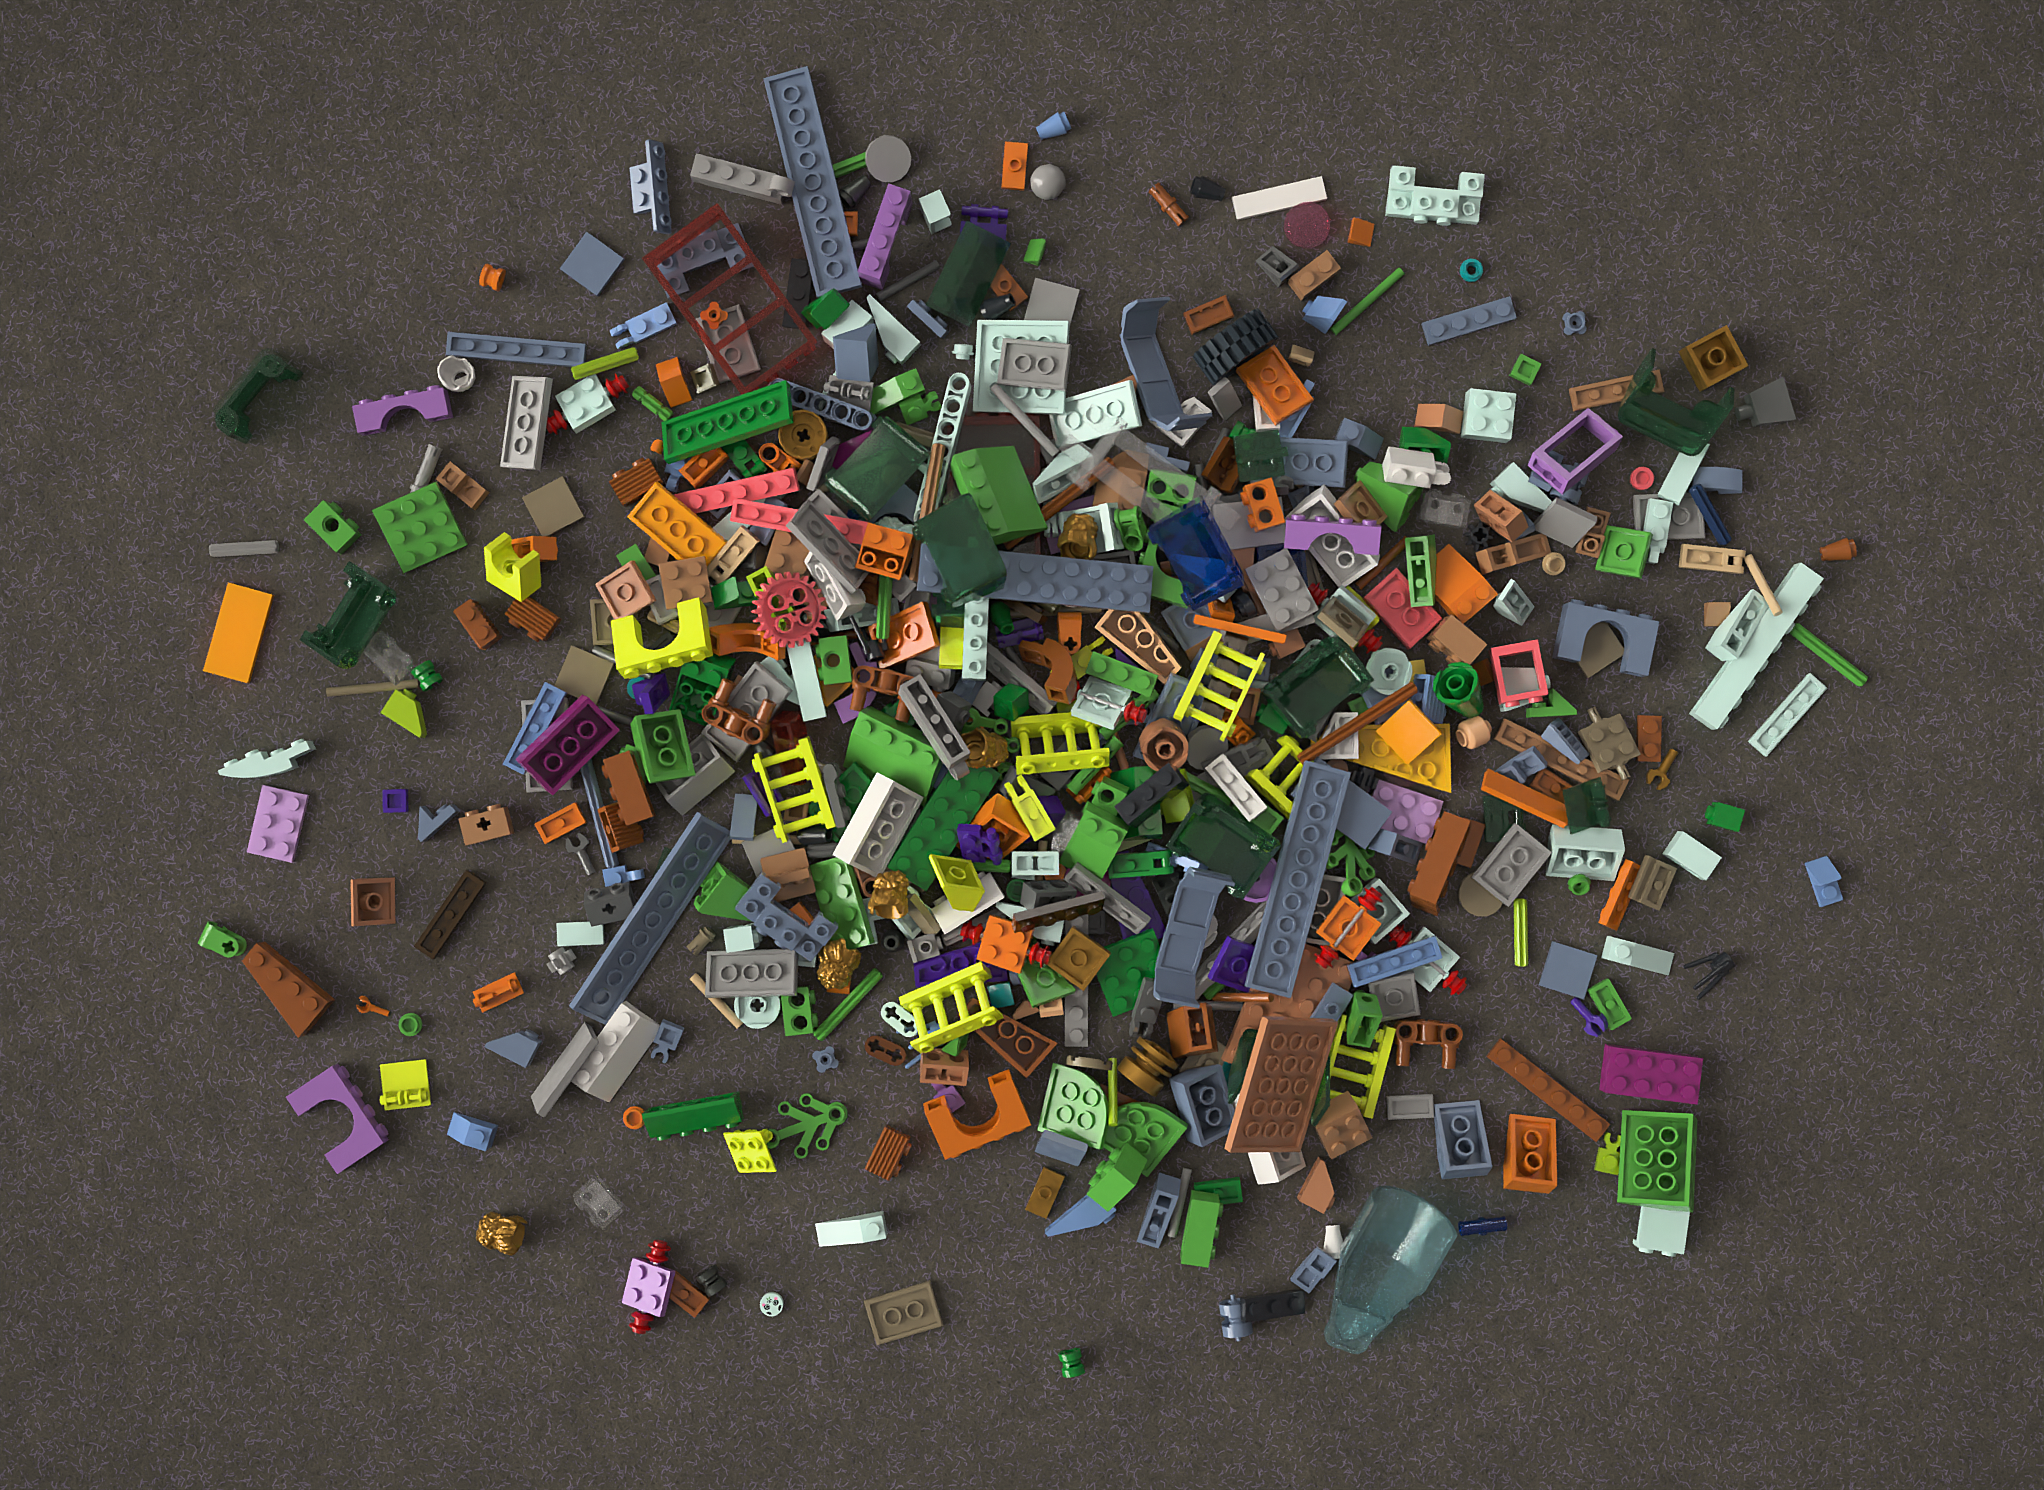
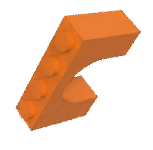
M1009 1069L988 1077L997 1108L993 1117L984 1124L968 1126L960 1123L954 1117L945 1095L923 1103L925 1115L945 1160L958 1157L963 1152L978 1149L988 1142L1001 1140L1008 1134L1021 1132L1028 1126H1031L1028 1113Z

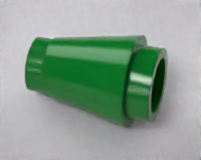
M1001 601L992 603L989 606V618L1002 634L1011 633L1014 630L1009 606Z

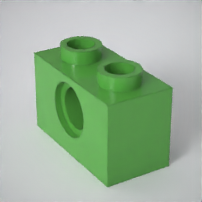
M323 500L304 521L336 553L343 554L361 536L357 531L359 526L351 518L346 520L341 515L343 510L335 502L330 504ZM337 520L339 527L336 531L332 532L330 528L331 523Z
M848 636L819 638V644H815L816 656L821 658L822 667H818L819 680L824 681L826 686L852 683L853 674ZM833 654L838 655L840 658V663L836 667L828 665V658Z

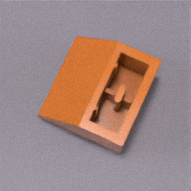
M868 522L855 568L901 581L911 561L916 541L915 536Z

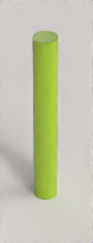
M1109 1058L1108 1061H1112L1113 1065L1112 1071L1108 1070V1125L1114 1127L1118 1125L1117 1059Z

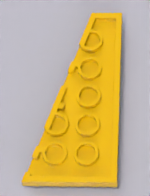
M1435 724L1442 731V734L1409 764L1376 732L1381 725H1366L1358 730L1359 759H1343L1451 793L1450 724ZM1325 730L1323 731V733H1322V735L1320 736V738L1318 739V741L1322 739ZM1310 740V746L1316 743Z

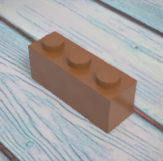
M633 750L604 759L602 771L605 778H609L612 787L609 789L613 800L618 801L620 809L617 812L621 822H625L626 826L656 816Z

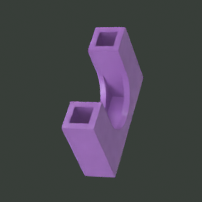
M888 183L858 269V274L863 284L883 290L890 271L889 259L897 232L901 224L906 225L913 205L911 191Z
M339 1064L331 1066L286 1096L298 1116L308 1112L322 1101L329 1099L344 1103L352 1112L354 1126L351 1135L343 1143L325 1154V1157L337 1174L389 1140L386 1127L382 1123H377L374 1118V1109L369 1104L365 1105L361 1099L363 1096L358 1086L351 1084L348 1079L350 1077L349 1072L344 1066L340 1067Z

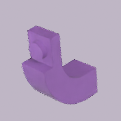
M858 642L849 645L858 667L864 665L879 668L877 662L870 663L866 661L867 655L864 654L862 645L860 646ZM861 671L859 682H867L870 679V673L868 671ZM873 690L867 692L864 708L873 704L878 692ZM853 693L834 702L843 724L857 719L859 715L858 711L850 710Z

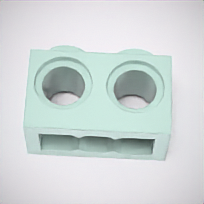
M1011 851L1012 875H1059V851Z
M754 923L744 926H731L723 930L727 953L755 949L759 946L760 941H762V935L756 931Z

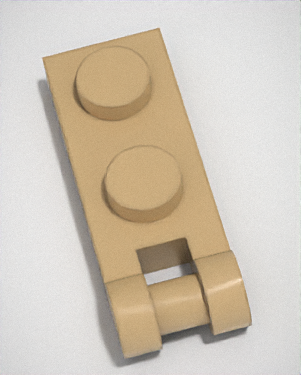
M744 525L740 526L707 566L708 576H711L716 581V585L729 579L761 540ZM718 566L724 570L723 574L717 570Z
M1682 544L1679 568L1744 574L1742 560L1745 558L1746 551ZM1728 557H1733L1732 565H1728Z

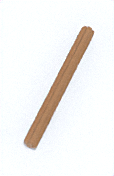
M934 443L931 449L909 579L918 582L921 544H929L945 452V445Z

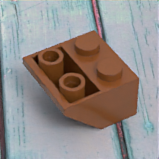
M1199 1003V1009L1182 1006L1166 1013L1173 1059L1218 1052L1212 1006L1208 1003Z

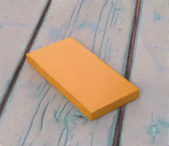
M658 481L654 483L627 516L677 560L705 556L706 565L708 566L728 542Z
M228 582L203 671L250 683L274 595Z

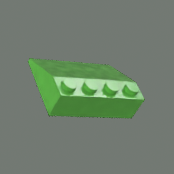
M1014 446L975 448L953 455L949 467L982 549L1047 530L1048 527Z
M867 706L859 712L852 729L843 767L848 769L856 762L872 780L876 773H879L924 797L920 805L925 807L943 763L928 739L922 735V731L902 721L895 720L894 717L874 707Z
M1622 1110L1618 1203L1670 1211L1693 1212L1697 1119L1694 1114Z

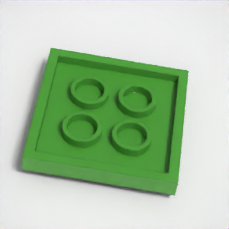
M437 481L372 510L403 573L467 545V541Z

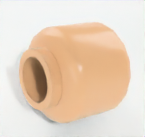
M1480 716L1468 718L1458 724L1456 738L1461 746L1475 749L1490 740L1492 727L1487 720Z

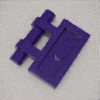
M978 204L962 206V215H969L971 218L970 222L961 221L959 245L1005 249L1007 225L998 224V218H1007L1008 209H999V206H992V208L978 207ZM978 216L991 217V223L977 222Z
M958 824L957 834L963 859L971 860L973 863H986V859L989 857L996 866L1002 863L1003 853L999 847L1000 837L996 833L995 828H989L985 832L982 831L981 825Z

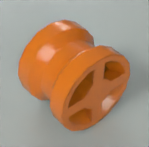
M485 264L480 274L479 284L483 287L490 286L493 290L500 291L506 275L505 269H495L492 265Z

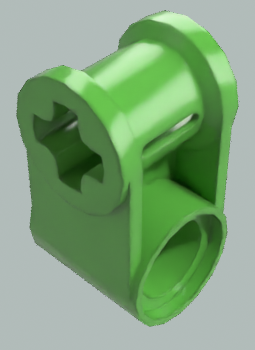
M1134 506L1133 509L1128 510L1115 509V525L1119 530L1124 547L1130 551H1139L1143 547L1147 533V527L1145 526L1140 506Z
M207 922L198 941L200 946L215 951L227 958L241 955L246 951L247 942L242 936L228 930L224 926L223 928L217 926L218 923Z

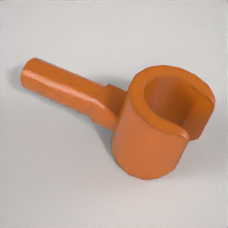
M659 439L653 441L651 451L662 455L663 441Z
M366 996L359 997L360 1001L367 1003L363 1007L356 1005L359 1012L367 1013L374 1011L388 1016L390 1011L371 1004Z

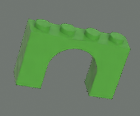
M1160 502L1159 508L1154 507L1150 521H1154V526L1152 530H1147L1144 543L1148 544L1146 552L1141 551L1137 564L1153 566L1151 599L1188 608L1195 584L1172 578L1163 573L1156 562V549L1162 541L1172 536H1183L1206 543L1214 517Z

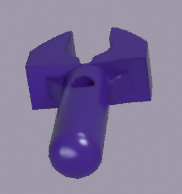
M1578 997L1571 1000L1570 1003L1586 1020V1027L1583 1029L1587 1034L1596 1037L1602 1034L1595 1024H1598L1603 1032L1608 1029L1607 1018L1602 1013L1599 1016L1592 1014Z

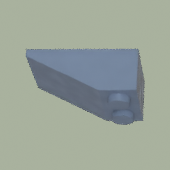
M1480 1101L1434 1104L1437 1156L1441 1178L1452 1179L1488 1175L1492 1168Z

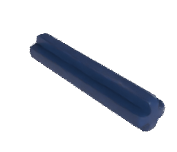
M1701 484L1694 485L1689 489V492L1719 545L1728 544L1732 538Z

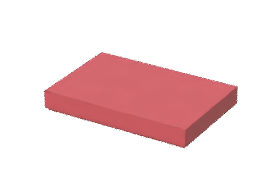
M1395 568L1362 598L1408 650L1443 619L1432 606L1411 607L1409 581L1398 568Z

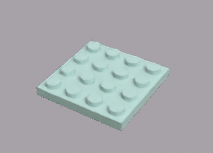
M977 320L973 412L1012 414L990 390L997 383L1003 338L1068 344L1069 321ZM999 385L1025 414L1065 415V391Z

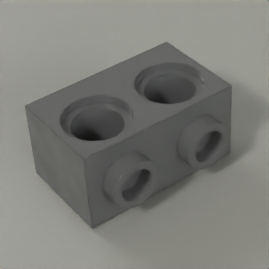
M1064 879L1023 882L1020 904L1029 910L1076 898L1077 890Z

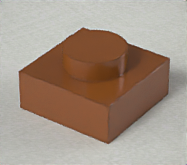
M1488 658L1471 665L1478 673L1480 686L1494 681L1492 666Z

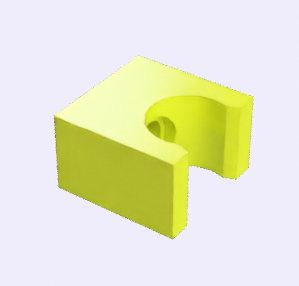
M504 532L484 547L486 580L522 602L541 587L540 554L532 550L522 559L519 558L512 548L511 536Z

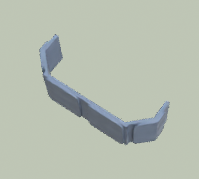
M1170 298L1136 299L1123 308L1120 338L1130 370L1137 382V389L1147 417L1151 422H1157V426L1168 432L1202 427L1207 423L1206 420L1212 417V413L1187 415L1183 412L1155 335L1159 309L1170 301Z
M1190 866L1185 872L1183 879L1179 881L1154 970L1153 995L1156 999L1199 1009L1200 1005L1195 1000L1196 973L1219 893L1225 885H1235L1230 875Z

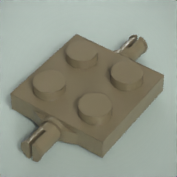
M1596 706L1588 709L1587 712L1593 723L1578 731V734L1597 772L1616 769L1621 781L1630 778L1631 776L1625 764L1641 754L1621 714L1601 719Z

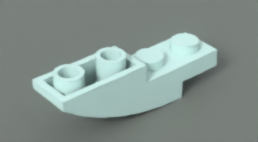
M299 739L291 743L292 747L287 750L280 748L271 752V757L268 756L267 752H259L256 749L246 753V758L240 761L234 759L224 763L225 768L218 770L219 775L238 778L273 776L298 768L299 766L295 759L316 750L313 741Z

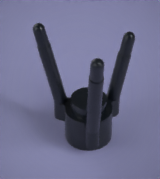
M850 615L849 619L860 640L864 654L867 655L868 662H877L885 659V651L889 650L887 639H882V643L878 639L870 641L865 628L861 627L860 630L854 617Z
M1714 952L1707 957L1692 961L1683 966L1687 969L1712 961L1709 964L1712 972L1693 986V989L1697 990L1716 976L1697 996L1698 1000L1707 994L1724 976L1729 974V970L1735 967L1733 960L1726 952L1720 955Z

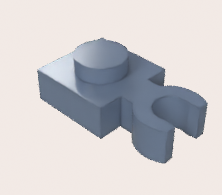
M663 1019L653 1041L659 1045L654 1047L651 1058L654 1059L656 1053L661 1052L664 1054L662 1062L666 1063L669 1058V1049L675 1051L684 1027Z

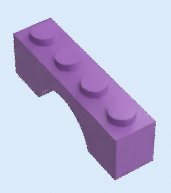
M439 385L427 387V391L423 392L410 390L404 392L403 396L385 395L381 397L382 400L373 401L372 399L361 400L359 405L352 406L357 433L365 436L385 432L390 418L396 412L408 408L420 411L429 422L453 418L448 391Z
M1292 514L1291 518L1286 517L1284 548L1308 550L1311 543L1320 535L1336 533L1344 536L1351 543L1355 554L1379 555L1381 524H1376V520L1363 519L1362 523L1353 522L1352 518L1340 517L1339 521H1329L1327 516H1315V519H1305L1306 515Z

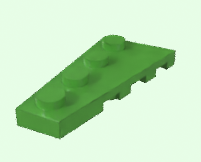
M1035 936L1032 937L1030 947L1037 943ZM1029 956L1026 957L1022 973L1018 974L1032 1008L1075 993V988L1062 975L1046 964L1040 968V962L1037 961L1031 965Z

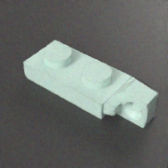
M1648 499L1643 531L1651 532L1653 537L1646 563H1658L1659 553H1664L1673 502Z

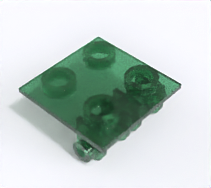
M1601 777L1562 790L1570 834L1598 824L1601 827L1610 825L1611 817H1609V811L1606 810L1609 808V804L1605 803L1608 801L1605 794L1606 786L1602 783Z

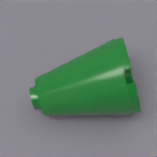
M1463 662L1451 663L1447 665L1448 668L1445 670H1440L1433 681V691L1438 700L1467 718L1479 716L1483 711L1484 704L1480 680L1476 670L1471 665Z

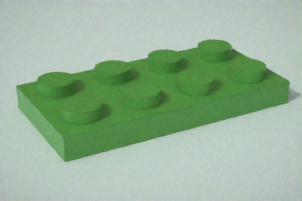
M838 857L810 865L820 911L826 919L832 923H838V929L829 940L835 941L843 938L846 941L847 949H855L875 943L853 866Z

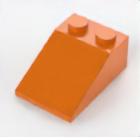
M1448 544L1436 554L1435 599L1449 615L1452 614L1464 624L1495 598L1498 593L1464 557Z
M999 793L988 800L970 822V824L981 825L982 831L985 832L989 828H995L996 833L1000 837L999 847L1002 849V859L1030 837V832L1012 801ZM958 841V843L956 844V847H958V848L960 849V844H959V841Z
M1517 1114L1509 1115L1503 1165L1504 1189L1549 1194L1557 1187L1556 1119Z

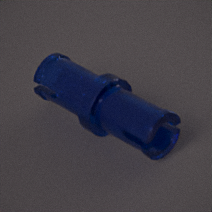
M1505 1216L1488 1219L1479 1217L1478 1220L1459 1221L1458 1230L1460 1236L1473 1234L1485 1236L1490 1232L1506 1231L1507 1221Z

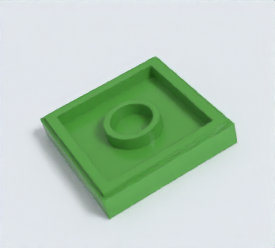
M1607 525L1604 533L1605 539L1595 570L1642 579L1653 534L1651 532Z

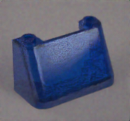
M1202 496L1193 499L1149 526L1150 531L1147 532L1149 539L1153 545L1158 544L1159 547L1163 548L1183 586L1182 600L1186 606L1190 605L1193 611L1244 586L1243 572Z

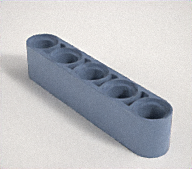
M773 379L769 385L784 381V379ZM787 381L790 384L793 406L814 412L817 415L863 432H869L876 428L878 421L872 412ZM802 392H805V394H806V399H805V401L802 402V403H799V402H798V396H799V394L802 393ZM822 400H826L827 407L820 411L819 403ZM846 407L848 409V415L845 418L841 419L839 415L842 408ZM864 415H868L869 423L862 427L860 423L861 418Z

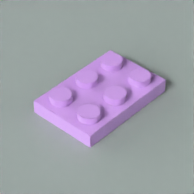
M1382 780L1378 781L1377 787L1372 793L1374 799L1392 811L1381 829L1400 834L1424 844L1432 837L1434 825L1439 817L1444 801Z
M262 785L247 853L293 863L309 795Z

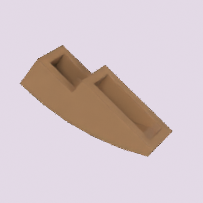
M1541 533L1515 540L1513 543L1508 542L1476 552V556L1483 575L1544 557L1551 553L1547 536Z

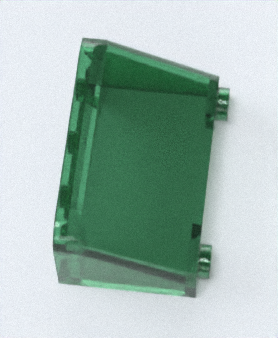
M272 348L261 350L214 407L213 415L216 426L228 437L247 444L253 436L249 430V422L252 419L243 412L270 378H274L280 384L287 379L298 382L304 373L278 351Z
M887 415L884 418L879 416L871 425L874 429L839 468L835 469L832 467L824 476L826 481L823 485L865 522H868L877 514L931 454L920 442Z
M970 493L953 499L914 522V527L912 528L913 535L916 541L920 540L921 543H926L943 579L941 595L945 603L949 602L952 609L1004 589L1007 577L1004 562Z
M349 561L343 569L349 576V581L345 580L343 584L349 587L330 620L326 626L318 623L316 626L318 630L315 632L305 630L299 639L342 669H350L358 663L360 656L389 610L396 603L397 597L396 591L371 571Z
M1329 635L1266 684L1260 693L1299 738H1308L1317 731L1315 727L1320 718L1350 694L1359 693L1361 695L1368 691L1374 678L1342 638L1338 635Z
M1203 793L1195 801L1166 846L1177 857L1192 855L1213 871L1230 875L1235 885H1226L1228 892L1232 896L1243 900L1273 859L1281 844L1275 837L1252 821L1249 823L1242 814L1213 794Z

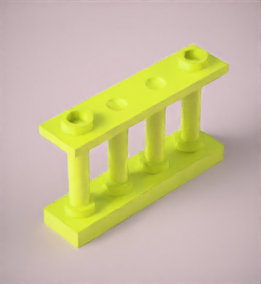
M1213 631L1173 718L1182 721L1184 716H1191L1223 731L1220 740L1224 742L1226 736L1231 738L1237 726L1233 721L1256 673L1261 675L1267 662L1262 661L1265 656L1264 653H1260L1258 659L1255 660L1223 645L1224 642L1220 641L1222 634ZM1220 653L1252 668L1253 670L1248 680L1245 681L1213 666L1214 663L1210 662L1213 654L1218 655ZM1210 674L1242 689L1243 691L1238 702L1204 687V684L1201 683L1203 675L1208 676ZM1201 695L1233 710L1228 723L1194 708V705L1190 703L1193 696L1198 697Z
M1071 712L1018 717L1014 722L1010 721L1011 737L1020 739L1022 756H1016L1017 775L1109 766V748H1100L1099 731L1097 730L1102 727L1100 725L1071 716ZM1089 733L1091 749L1077 751L1075 734ZM1066 735L1068 752L1054 753L1052 736ZM1043 737L1045 754L1031 755L1029 738Z
M1285 735L1276 740L1282 748L1264 769L1250 770L1244 778L1289 820L1294 801L1291 802L1286 797V791L1301 775L1303 765L1298 760L1297 755L1303 750L1299 747L1296 739ZM1290 753L1299 763L1279 786H1275L1269 781V776Z
M809 736L798 740L799 745L795 749L763 758L761 752L754 754L755 759H752L755 772L760 773L776 825L773 826L777 839L781 838L782 843L789 840L787 833L819 823L821 825L825 824L827 829L836 827L828 793ZM800 757V759L804 758L807 767H804L802 771L770 781L766 767ZM805 779L807 781L811 780L814 789H811L810 793L777 803L773 789ZM812 801L819 803L821 811L817 815L784 825L780 811Z
M979 962L899 997L900 1005L909 1013L913 1012L919 1034L918 1039L910 1042L914 1049L919 1053L930 1052L939 1045L981 1027L994 1025L1003 1018V1014L994 1006L990 1007L984 982L992 978L990 969L982 962ZM975 986L982 1011L969 1016L963 992L965 989ZM954 994L961 1020L949 1025L942 1001L944 998ZM933 1003L940 1029L928 1034L922 1009Z
M1341 1014L1337 1021V1029L1321 1085L1319 1086L1316 1102L1321 1105L1324 1103L1325 1098L1333 1099L1342 1094L1341 1092L1328 1089L1331 1076L1364 1084V1087H1367L1366 1095L1361 1096V1098L1352 1096V1098L1361 1110V1114L1364 1117L1373 1119L1396 1029L1384 1025L1383 1029L1376 1031L1374 1039L1379 1043L1377 1052L1373 1051V1053L1351 1048L1340 1045L1343 1031L1346 1032L1345 1021L1347 1017L1345 1014ZM1337 1053L1370 1062V1065H1373L1371 1074L1363 1075L1334 1067Z

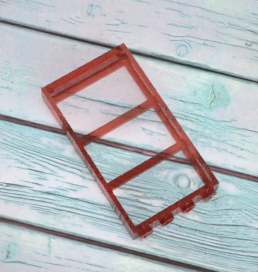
M718 203L642 258L741 395L760 389L759 386L765 381L769 384L779 377L777 372L785 367L786 370H789L798 363L796 358L802 354L807 357L817 349L814 346L818 343ZM721 220L747 256L683 302L657 266ZM752 263L778 299L714 345L689 308ZM783 305L808 341L745 387L719 351Z

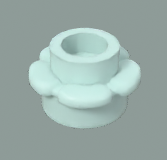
M955 344L952 353L956 354L957 359H970V355H974V352H972L973 345Z

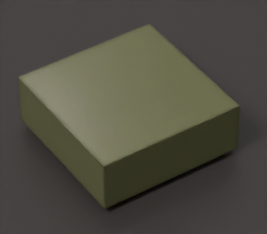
M706 364L690 372L698 394L720 386L713 364Z

